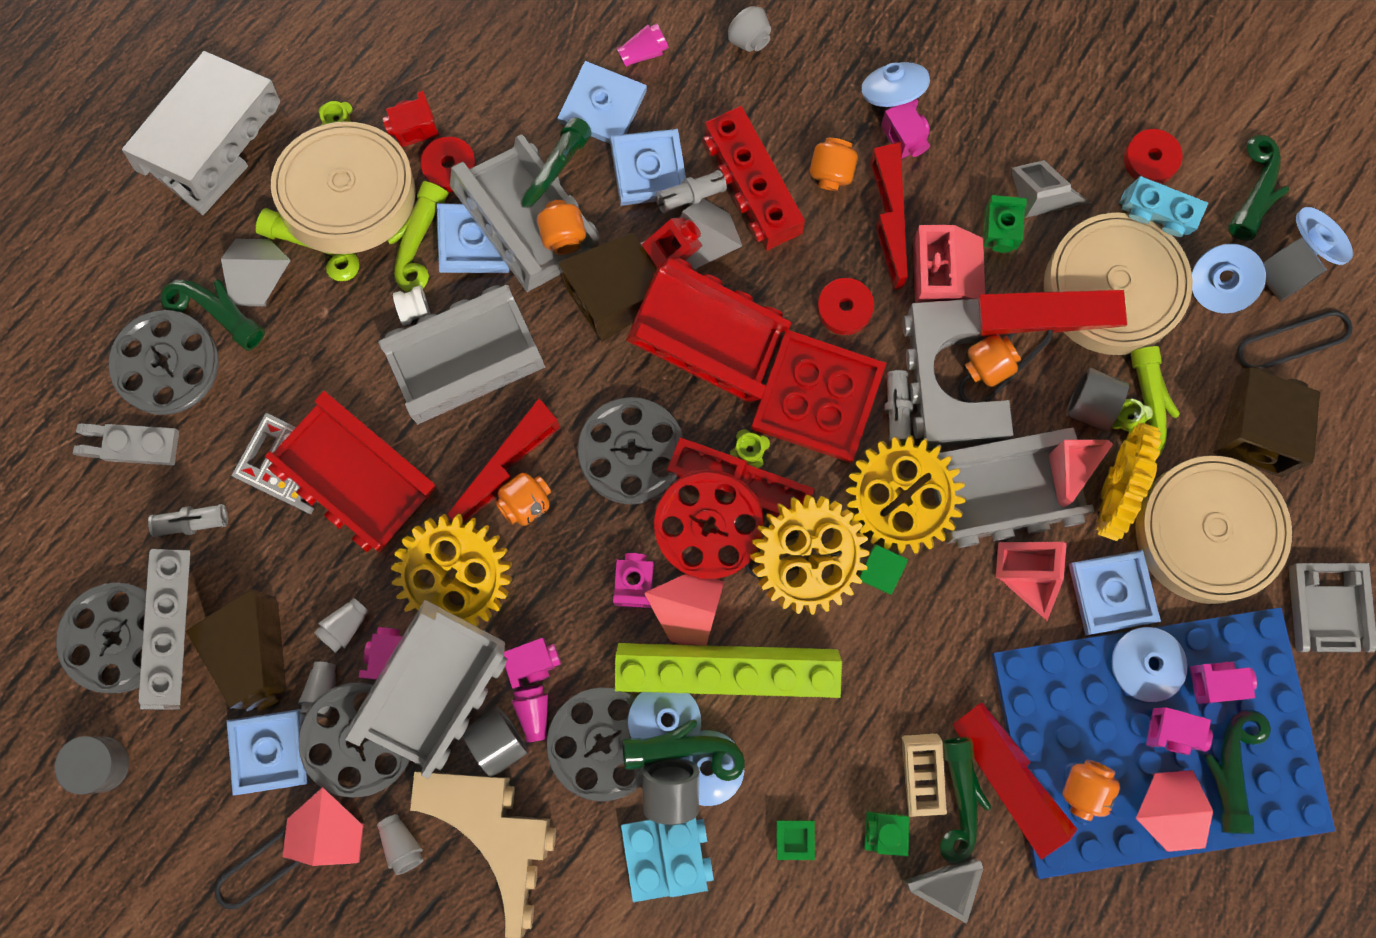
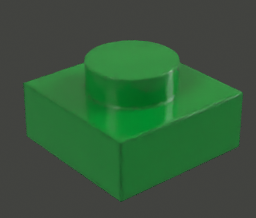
M776 820V859L815 860V821Z

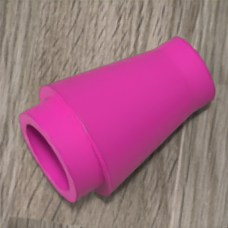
M656 23L650 27L647 24L623 46L617 48L627 67L637 62L662 56V52L668 49L669 46Z
M543 685L514 690L515 699L511 702L525 733L526 742L546 739L548 737V693H544Z

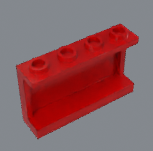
M668 258L659 264L625 341L748 403L762 399L766 386L761 384L782 332L789 330L792 322L783 318L781 311L768 306L762 307L754 303L753 297L738 290L732 291L722 286L723 282L717 277L697 273L692 270V265L685 260Z
M323 391L314 401L317 404L315 408L273 453L269 451L265 455L272 462L267 469L283 482L291 478L300 487L295 492L311 506L316 501L327 509L323 516L337 528L341 529L344 524L356 533L351 539L367 553L372 548L380 553L437 489L436 485L328 393Z

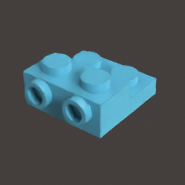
M1140 176L1124 191L1119 204L1123 205L1121 210L1130 213L1129 217L1145 224H1148L1151 220L1162 225L1164 232L1182 237L1183 234L1189 235L1197 230L1208 202Z
M695 817L689 822L675 825L659 824L651 820L621 825L633 902L708 891L707 882L714 881L710 857H702L700 843L707 842L704 819L696 820Z

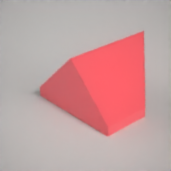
M1064 440L1048 454L1059 505L1065 508L1074 501L1112 447V442L1109 440Z
M998 543L995 578L1000 579L1046 621H1048L1064 580L1066 543Z
M684 574L644 592L670 642L679 645L707 646L724 581L697 578Z
M1193 770L1153 773V780L1136 819L1167 852L1206 848L1213 809Z
M322 787L287 818L283 857L312 866L359 863L364 824H361Z

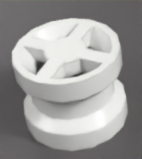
M421 285L413 287L412 291L408 293H403L402 291L393 293L395 307L403 326L410 325L413 320L421 319L430 314L428 302Z

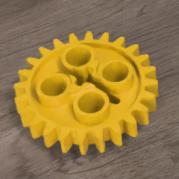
M1138 423L1137 426L1133 427L1132 433H1129L1127 439L1122 443L1116 456L1115 465L1110 467L1109 474L1101 490L1100 498L1103 501L1098 508L1100 513L1096 520L1098 522L1096 527L1098 535L1118 541V539L1123 538L1124 532H1128L1130 524L1134 523L1138 512L1141 510V502L1147 496L1156 475L1157 463L1155 461L1160 454L1158 448L1162 439H1159L1161 435L1159 428L1145 423Z
M898 436L892 438L891 448L884 441L878 443L879 454L872 449H868L866 455L870 461L866 462L859 459L856 462V465L862 472H855L849 475L853 481L857 482V486H851L846 489V492L856 495V499L850 501L847 507L858 508L859 512L852 518V521L863 520L865 522V525L860 530L861 534L869 530L874 532L871 539L872 544L883 538L885 539L884 548L887 550L893 543H897L899 554H902L906 545L910 544L913 552L918 553L920 542H924L926 547L932 549L934 546L933 536L943 542L946 539L943 528L955 530L956 524L950 517H962L963 512L955 507V504L965 503L966 497L956 494V491L964 488L966 484L962 481H954V477L960 473L961 469L948 468L947 465L953 458L951 455L943 459L938 457L941 451L940 445L929 451L927 450L928 439L926 438L918 447L914 445L913 436H908L905 445H901ZM902 460H910L915 463L918 471L916 477H903L899 472V463ZM926 473L932 475L929 481L912 494L911 499L913 502L906 499L888 515H881V510L901 494L899 487L907 490ZM877 483L884 484L889 490V499L886 501L876 500L872 495V486ZM927 488L938 490L942 497L941 503L936 506L925 503L922 497L923 490ZM899 511L908 512L913 518V526L906 529L898 526L895 521L896 513Z
M806 495L802 505L799 500L793 497L791 498V509L788 510L783 505L778 504L780 515L777 518L769 513L766 515L771 525L768 528L764 526L757 527L764 534L763 539L752 540V543L760 549V552L750 555V558L754 562L761 563V565L755 567L752 571L757 577H763L758 585L763 590L769 589L767 596L772 601L779 598L778 604L783 609H786L791 604L792 610L800 614L805 605L806 610L811 615H814L816 605L819 604L825 612H828L830 600H833L838 605H842L840 597L842 592L850 596L854 594L849 586L851 582L862 583L856 572L857 570H867L868 567L860 562V558L869 555V551L859 545L866 542L868 538L863 534L856 533L861 529L862 524L856 520L851 521L854 514L848 509L841 512L842 504L834 501L829 506V499L820 496L817 503H815L813 497ZM833 528L834 535L831 541L822 544L821 537L823 532ZM798 530L799 537L796 543L786 546L785 540L788 533ZM811 548L814 549V550H815L816 552H818L819 554H812V555H810V554H811ZM839 550L841 551L839 556L824 555L828 553H834ZM789 553L793 555L779 559L780 554ZM810 555L809 561L804 559L802 556ZM833 564L834 570L832 575L822 579L821 574L824 567ZM798 566V576L792 581H786L788 570Z
M443 514L439 517L438 526L432 518H429L425 521L426 531L418 525L414 527L412 533L415 538L406 536L402 539V543L407 549L399 548L394 554L403 562H397L391 568V570L401 573L400 576L392 581V585L403 586V590L396 596L397 599L408 598L410 601L404 609L405 612L411 611L414 608L419 610L424 600L476 627L479 625L478 616L488 622L492 617L489 608L499 611L502 604L497 598L506 599L509 593L501 585H508L512 581L511 576L503 574L504 571L510 569L512 563L501 561V558L508 551L507 548L496 549L494 546L500 536L497 535L488 539L486 534L489 526L486 525L478 531L475 529L476 518H472L467 525H463L461 514L456 515L452 523L449 522L446 514ZM443 540L452 542L456 548V555H445L441 551L440 542ZM426 553L431 554L434 560L427 559ZM473 562L482 564L486 570V576H474L470 572L469 564ZM453 567L458 572L453 579H450L447 574ZM426 569L434 575L435 583H424L420 579L419 570ZM471 587H476L479 593L472 592ZM448 592H459L464 597V605L453 604L449 600Z

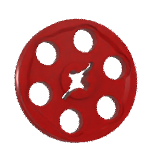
M698 470L680 477L665 491L655 513V536L663 555L677 569L697 578L717 579L738 572L752 560L750 555L757 553L759 549L752 543V540L762 539L763 536L757 529L758 526H764L763 511L757 496L741 479L720 470ZM721 484H729L734 487L736 497L731 502H722L716 496V488ZM685 485H692L698 489L700 498L695 503H686L680 498L679 490ZM742 514H748L755 519L756 526L750 532H742L735 525L736 518ZM674 516L679 518L683 523L682 532L675 535L666 532L663 521L667 517ZM710 516L716 519L715 526L719 529L711 528L709 532H705L703 530L704 524L699 520L707 521ZM731 545L735 547L739 552V558L733 563L722 561L719 557V550L723 546ZM690 546L699 548L703 553L702 561L697 564H690L685 561L683 557L685 548Z

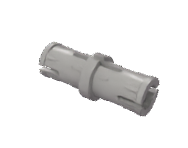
M720 170L697 179L692 177L686 178L680 185L663 191H657V205L664 203L659 209L662 213H666L669 210L686 204H699L701 199L725 192L727 189L725 178L718 180V178L723 176Z
M894 370L885 374L888 402L884 406L885 413L889 414V443L891 442L892 444V438L898 436L901 444H905L908 436H911L910 412L913 411V403L909 401L907 371Z
M223 504L193 509L191 506L182 507L179 512L150 515L148 519L149 531L154 538L182 532L185 535H192L197 530L221 526L226 527L228 525V513Z

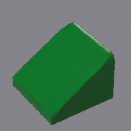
M874 545L865 563L868 568L867 570H862L859 578L863 583L892 595L908 559L881 546Z

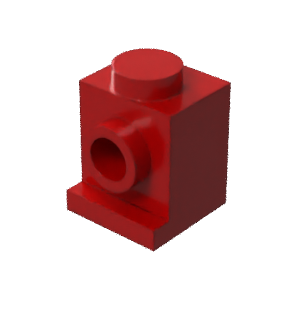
M424 91L417 93L419 99L400 101L394 107L387 108L388 116L382 118L387 134L391 137L395 136L401 147L439 136Z
M684 218L670 219L641 244L656 267L668 258H679L686 261L703 246L698 239L701 236L698 226L693 221L685 220Z

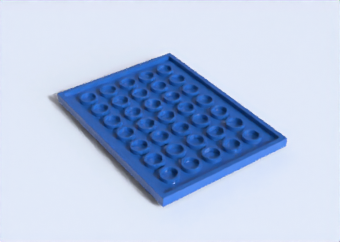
M1281 607L1154 627L1172 635L1182 646L1187 659V675L1180 690L1172 697L1158 702H1145L1131 697L1119 686L1114 677L1112 654L1117 642L1128 632L991 654L1006 732L1029 759L1030 764L1027 768L1078 829L1070 841L1042 860L1029 843L1035 878L1056 877L1336 831ZM1151 657L1148 662L1149 667L1156 671L1159 668V661L1157 658ZM1235 661L1236 669L1250 667L1254 670L1257 678V687L1254 690L1255 698L1196 704L1190 666ZM1166 707L1210 719L1209 729L1212 730L1213 737L1209 750L1207 752L1191 750L1190 755H1184L1166 750V747L1146 745L1153 708ZM1241 711H1258L1270 723V736L1261 744L1252 745L1240 741L1249 812L1254 817V834L1221 833L1220 814L1223 813L1220 795L1204 755L1207 753L1211 754L1221 766L1223 735L1227 723L1234 715ZM1246 722L1242 727L1250 735H1257L1259 732L1258 726L1253 722ZM1086 760L1096 761L1114 770V777L1120 784V790L1110 814L1105 817L1094 816L1092 821L1082 819L1071 813V805L1062 796L1072 767L1075 764H1084ZM1193 770L1213 809L1206 848L1167 852L1136 819V816L1153 780V773Z

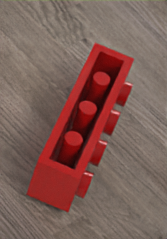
M742 105L705 122V137L702 138L703 146L710 157L714 155L719 163L717 170H720L723 174L720 178H725L726 184L731 185L735 193L733 200L738 211L741 214L746 213L751 222L748 226L753 239L757 243L761 241L765 250L768 251L803 234L805 219Z

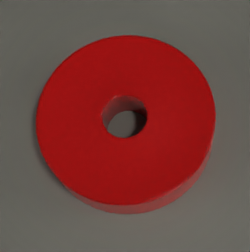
M1148 129L1138 133L1128 144L1124 152V165L1132 178L1137 180L1142 176L1159 184H1163L1173 177L1180 168L1183 159L1182 149L1176 138L1168 132L1159 129ZM1148 154H1154L1158 160L1150 159Z
M449 136L438 138L425 148L421 157V169L427 182L436 184L448 193H452L454 191L450 187L451 167L445 168L444 164L448 161H453V166L464 162L468 169L477 166V161L471 147L465 141Z
M852 278L836 279L826 285L820 294L817 305L818 316L822 324L831 332L839 335H852L864 329L874 311V299L870 290L862 282ZM847 302L851 305L852 309L844 311L840 308L839 304Z

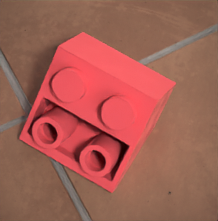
M919 225L913 239L915 303L979 299L980 294H985L983 238L956 225Z

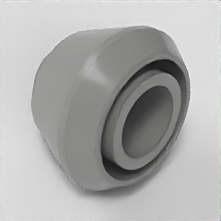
M750 6L742 10L728 27L729 42L748 52L763 49L770 41L769 35L771 32V26L765 10L762 7Z

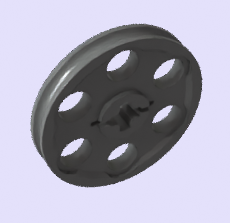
M170 310L150 312L131 321L118 334L109 355V374L113 386L119 395L136 408L156 415L176 414L191 408L201 401L213 386L219 367L217 346L210 333L192 317ZM169 321L171 323L170 333L162 338L156 337V326L160 322ZM192 335H201V346L194 351L186 350V340ZM132 341H140L142 346L141 352L135 357H127L125 354L126 346ZM154 348L161 355L168 358V368L174 374V377L170 372L160 367V357ZM193 368H202L204 374L202 380L197 384H188L187 373ZM134 374H141L143 378L141 387L135 391H128L126 387L128 378ZM166 387L172 388L174 392L172 400L168 404H159L157 402L159 391Z
M634 397L617 399L600 407L585 423L578 443L580 466L589 484L605 498L622 504L646 503L663 495L669 486L678 479L679 476L672 473L667 477H658L653 473L652 466L659 459H666L670 462L679 438H683V435L674 417L659 404L647 399ZM627 408H637L642 413V419L636 425H627L623 422L622 413ZM661 424L669 426L673 432L671 439L664 443L656 441L652 436L653 429ZM597 425H606L611 430L610 438L604 443L595 442L591 437L592 429ZM631 442L635 443L637 449H642L641 453L635 454V459H628L627 453H621L622 449H627ZM598 459H605L611 464L610 473L602 478L596 477L591 473V465ZM630 476L637 477L642 483L641 490L635 495L624 493L621 489V484L625 478Z
M125 583L103 584L84 592L67 608L58 627L56 647L63 669L77 684L92 691L111 694L129 692L139 688L141 667L136 662V656L142 649L144 630L141 627L140 621L145 614V589ZM125 592L129 597L128 606L121 612H115L111 607V599L116 593ZM89 608L95 615L94 622L90 627L82 629L77 624V616L82 610ZM121 630L119 633V637L122 639L121 644L109 646L112 642V639L108 637L109 633ZM85 645L90 651V657L85 664L78 666L73 662L72 653L76 647ZM115 664L120 670L119 680L113 685H107L102 680V672L108 665Z
M354 682L330 689L311 705L302 721L299 732V753L302 764L311 779L318 786L323 787L332 794L343 797H364L375 794L395 782L410 761L367 738L363 740L362 750L365 759H362L359 749H356L354 744L347 745L346 743L347 740L345 739L350 727L349 720H353L358 712L354 708L353 701L358 694L362 692L369 693L374 684ZM333 706L339 711V719L334 725L323 726L317 721V713L322 707ZM323 743L330 747L332 751L331 757L324 763H315L310 759L309 751L315 744ZM382 753H391L396 758L394 769L386 773L378 771L374 765L377 756ZM354 767L359 770L360 779L355 785L344 786L339 782L338 775L343 768Z
M593 688L573 696L558 710L548 731L547 754L554 774L569 791L592 801L616 800L629 795L643 784V768L633 769L635 778L628 786L617 785L613 779L614 769L618 765L624 764L622 740L629 739L630 733L628 717L622 721L613 720L608 714V707L614 700L621 699L627 702L630 709L635 697L626 692L615 691L614 688ZM578 703H587L593 710L592 719L586 724H578L572 719L571 711ZM621 731V734L610 743L609 746L612 751L609 754L605 755L603 751H599L597 753L594 752L587 758L584 757L596 745L594 738L596 735L601 734L605 738ZM564 736L573 738L577 745L575 754L567 759L559 757L555 751L557 740ZM585 767L595 770L598 777L597 784L589 790L581 789L576 783L578 771Z

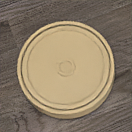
M335 122L318 126L301 134L283 150L272 172L271 193L285 227L297 240L318 251L333 254H351L362 252L384 243L402 228L413 209L415 183L407 155L393 137L371 125L357 122Z
M1129 213L1100 214L1076 225L1062 239L1049 259L1044 276V292L1124 290L1127 326L1064 333L1074 342L1089 350L1109 355L1130 354L1133 350L1151 347L1159 342L1181 321L1189 306L1192 295L1193 279L1190 264L1177 240L1172 235L1162 230L1163 227L1151 220L1148 224L1137 222L1129 217Z
M1197 457L1182 462L1163 473L1152 483L1147 496L1141 502V510L1136 517L1137 545L1139 550L1144 552L1149 571L1167 589L1195 602L1207 604L1227 603L1256 594L1267 587L1279 575L1291 549L1292 524L1290 514L1278 489L1264 474L1254 467L1229 457Z

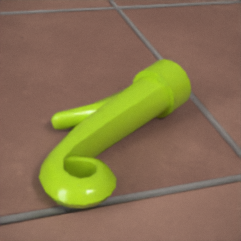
M423 181L417 194L418 200L406 223L394 236L387 240L389 244H394L402 238L395 261L394 275L396 283L406 292H411L413 287L420 285L424 288L428 282L429 274L425 266L412 263L437 213V203L444 204L448 196V192L445 189L427 181ZM414 272L418 273L414 281H409L408 275Z
M264 208L261 211L256 222L257 234L272 240L278 238L308 247L288 231L278 212L268 208ZM326 253L333 256L326 266L327 274L332 279L348 281L358 273L359 259L355 253ZM343 263L348 265L345 269L340 270L336 268Z
M1152 346L1133 350L1130 352L1132 367L1137 371L1144 405L1151 407L1153 410V417L1148 420V425L1159 428L1161 432L1159 439H1162L1158 448L1160 450L1159 457L1166 444V410L1174 418H1177L1180 413L1169 396L1161 374L1160 364H1162L1160 348Z

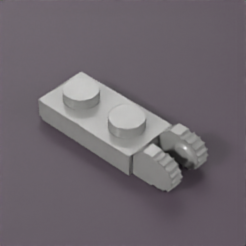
M95 424L77 425V433L88 437H103L101 448L89 445L74 446L73 454L76 456L100 458L111 462L175 465L179 431L175 428L105 424V426Z

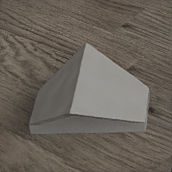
M1045 160L1012 168V176L1019 198H1027L1025 218L1091 203L1071 188V184Z
M701 199L699 204L693 203L682 212L680 218L693 221L701 232V236L698 239L703 246L686 260V262L692 265V270L695 271L698 267L743 246L731 215L707 200Z
M235 239L221 258L229 297L236 306H266L269 295L291 260L270 239Z
M972 858L959 864L949 865L902 881L904 887L913 894L967 924L983 872V866L981 861Z

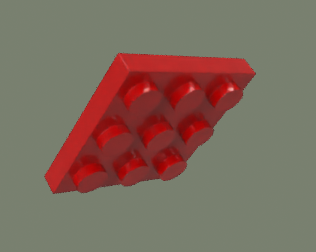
M787 330L785 331L751 429L852 464L886 363Z

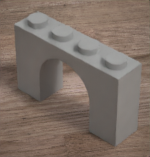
M979 299L912 303L907 315L903 316V334L905 337L909 336L911 348L906 351V364L908 370H913L914 383H910V401L917 405L918 417L913 419L915 439H920V443L925 438L928 439L927 448H935L938 445L941 447L984 445L1009 440L1013 436L1009 400L977 403L961 402L947 395L938 385L934 375V359L941 350L956 344L978 343L990 336H981Z

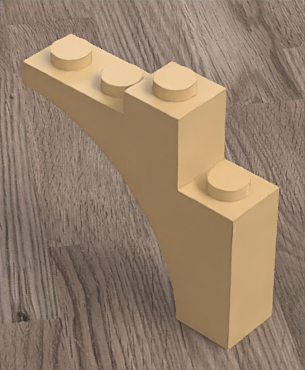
M422 771L414 772L410 811L429 814L449 823L475 844L488 861L501 891L505 912V938H522L525 935L526 929L532 928L534 905H528L529 889H535L537 882V866L532 865V859L544 860L547 857L548 851H554L556 828H550V819L506 815L507 809L513 808L515 787L509 786V777L432 772L427 779L421 776Z

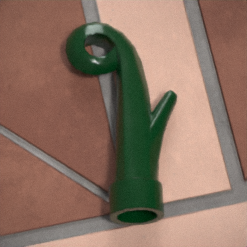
M571 118L563 127L560 133L561 138L530 187L520 199L522 208L532 207L552 185L575 153L585 146L592 132L590 126L584 120Z
M1255 135L1247 142V152L1250 158L1256 162L1264 163L1265 166L1242 208L1234 214L1228 227V232L1233 237L1244 241L1253 240L1256 237L1265 213L1278 199L1289 191L1288 186H1283L1273 191L1281 167V155L1275 140L1267 135ZM1259 147L1262 148L1265 153H1262L1259 150Z
M219 279L214 281L217 295L201 285L188 280H175L163 288L160 300L165 310L183 312L188 306L191 297L232 335L234 342L246 351L257 347L264 338L265 330L239 311ZM179 292V300L174 304V296Z
M1241 711L1234 715L1227 723L1223 735L1221 766L1211 754L1207 753L1204 755L1220 795L1223 813L1220 814L1221 833L1254 834V817L1249 812L1240 741L1255 745L1265 742L1270 736V723L1258 711ZM1246 722L1256 723L1259 732L1257 735H1250L1242 729L1243 725Z
M694 719L656 737L622 740L625 770L640 769L647 764L713 753L711 765L714 774L721 780L731 781L737 779L742 774L745 768V759L739 747L728 739L716 736H686L697 725V721ZM725 753L733 761V767L730 770H725L721 765V759Z
M956 737L942 741L944 760L948 761L961 830L947 832L940 844L943 858L951 864H959L966 861L974 850L978 833L977 802L984 810L990 811L991 804L984 795L974 770L972 758H974L972 738ZM959 839L960 844L958 848L953 850L954 842Z

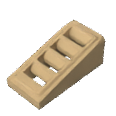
M938 734L902 736L908 815L910 817L946 815L943 743ZM932 750V753L913 754V751ZM933 764L934 769L914 770V765ZM935 780V785L915 786V781ZM936 794L937 800L916 802V796Z

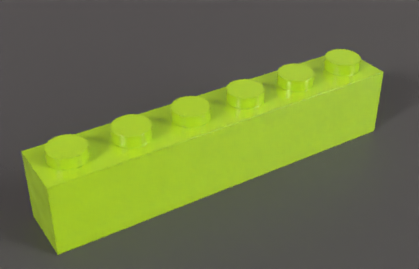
M619 643L615 658V691L841 698L842 660L838 649Z

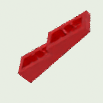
M901 142L874 148L870 160L871 169L885 212L879 215L875 228L894 290L902 289L908 277Z
M1124 290L980 294L978 300L981 336L1052 330L1053 333L1127 326Z
M540 399L536 401L447 514L452 521L456 515L461 514L464 524L498 496V489L512 479L506 471L561 428L558 420Z
M681 437L667 468L669 473L679 477L706 469L730 473L741 479L752 489L760 502L762 511L776 517L780 515L778 504L783 505L789 510L791 509V498H796L803 505L806 495H810L813 498L816 496L815 489L750 466L745 460ZM721 484L715 490V492L732 499L736 497L734 487L729 484Z
M982 702L952 724L960 737L972 738L975 761L1041 860L1071 840L1078 829L1027 768L1030 764L1029 759Z

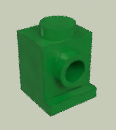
M991 196L985 207L983 247L992 248L993 251L1007 253L1018 249L1023 241L1027 198ZM1003 223L1011 224V226H1005Z
M866 812L864 850L884 855L908 856L910 816L894 813Z

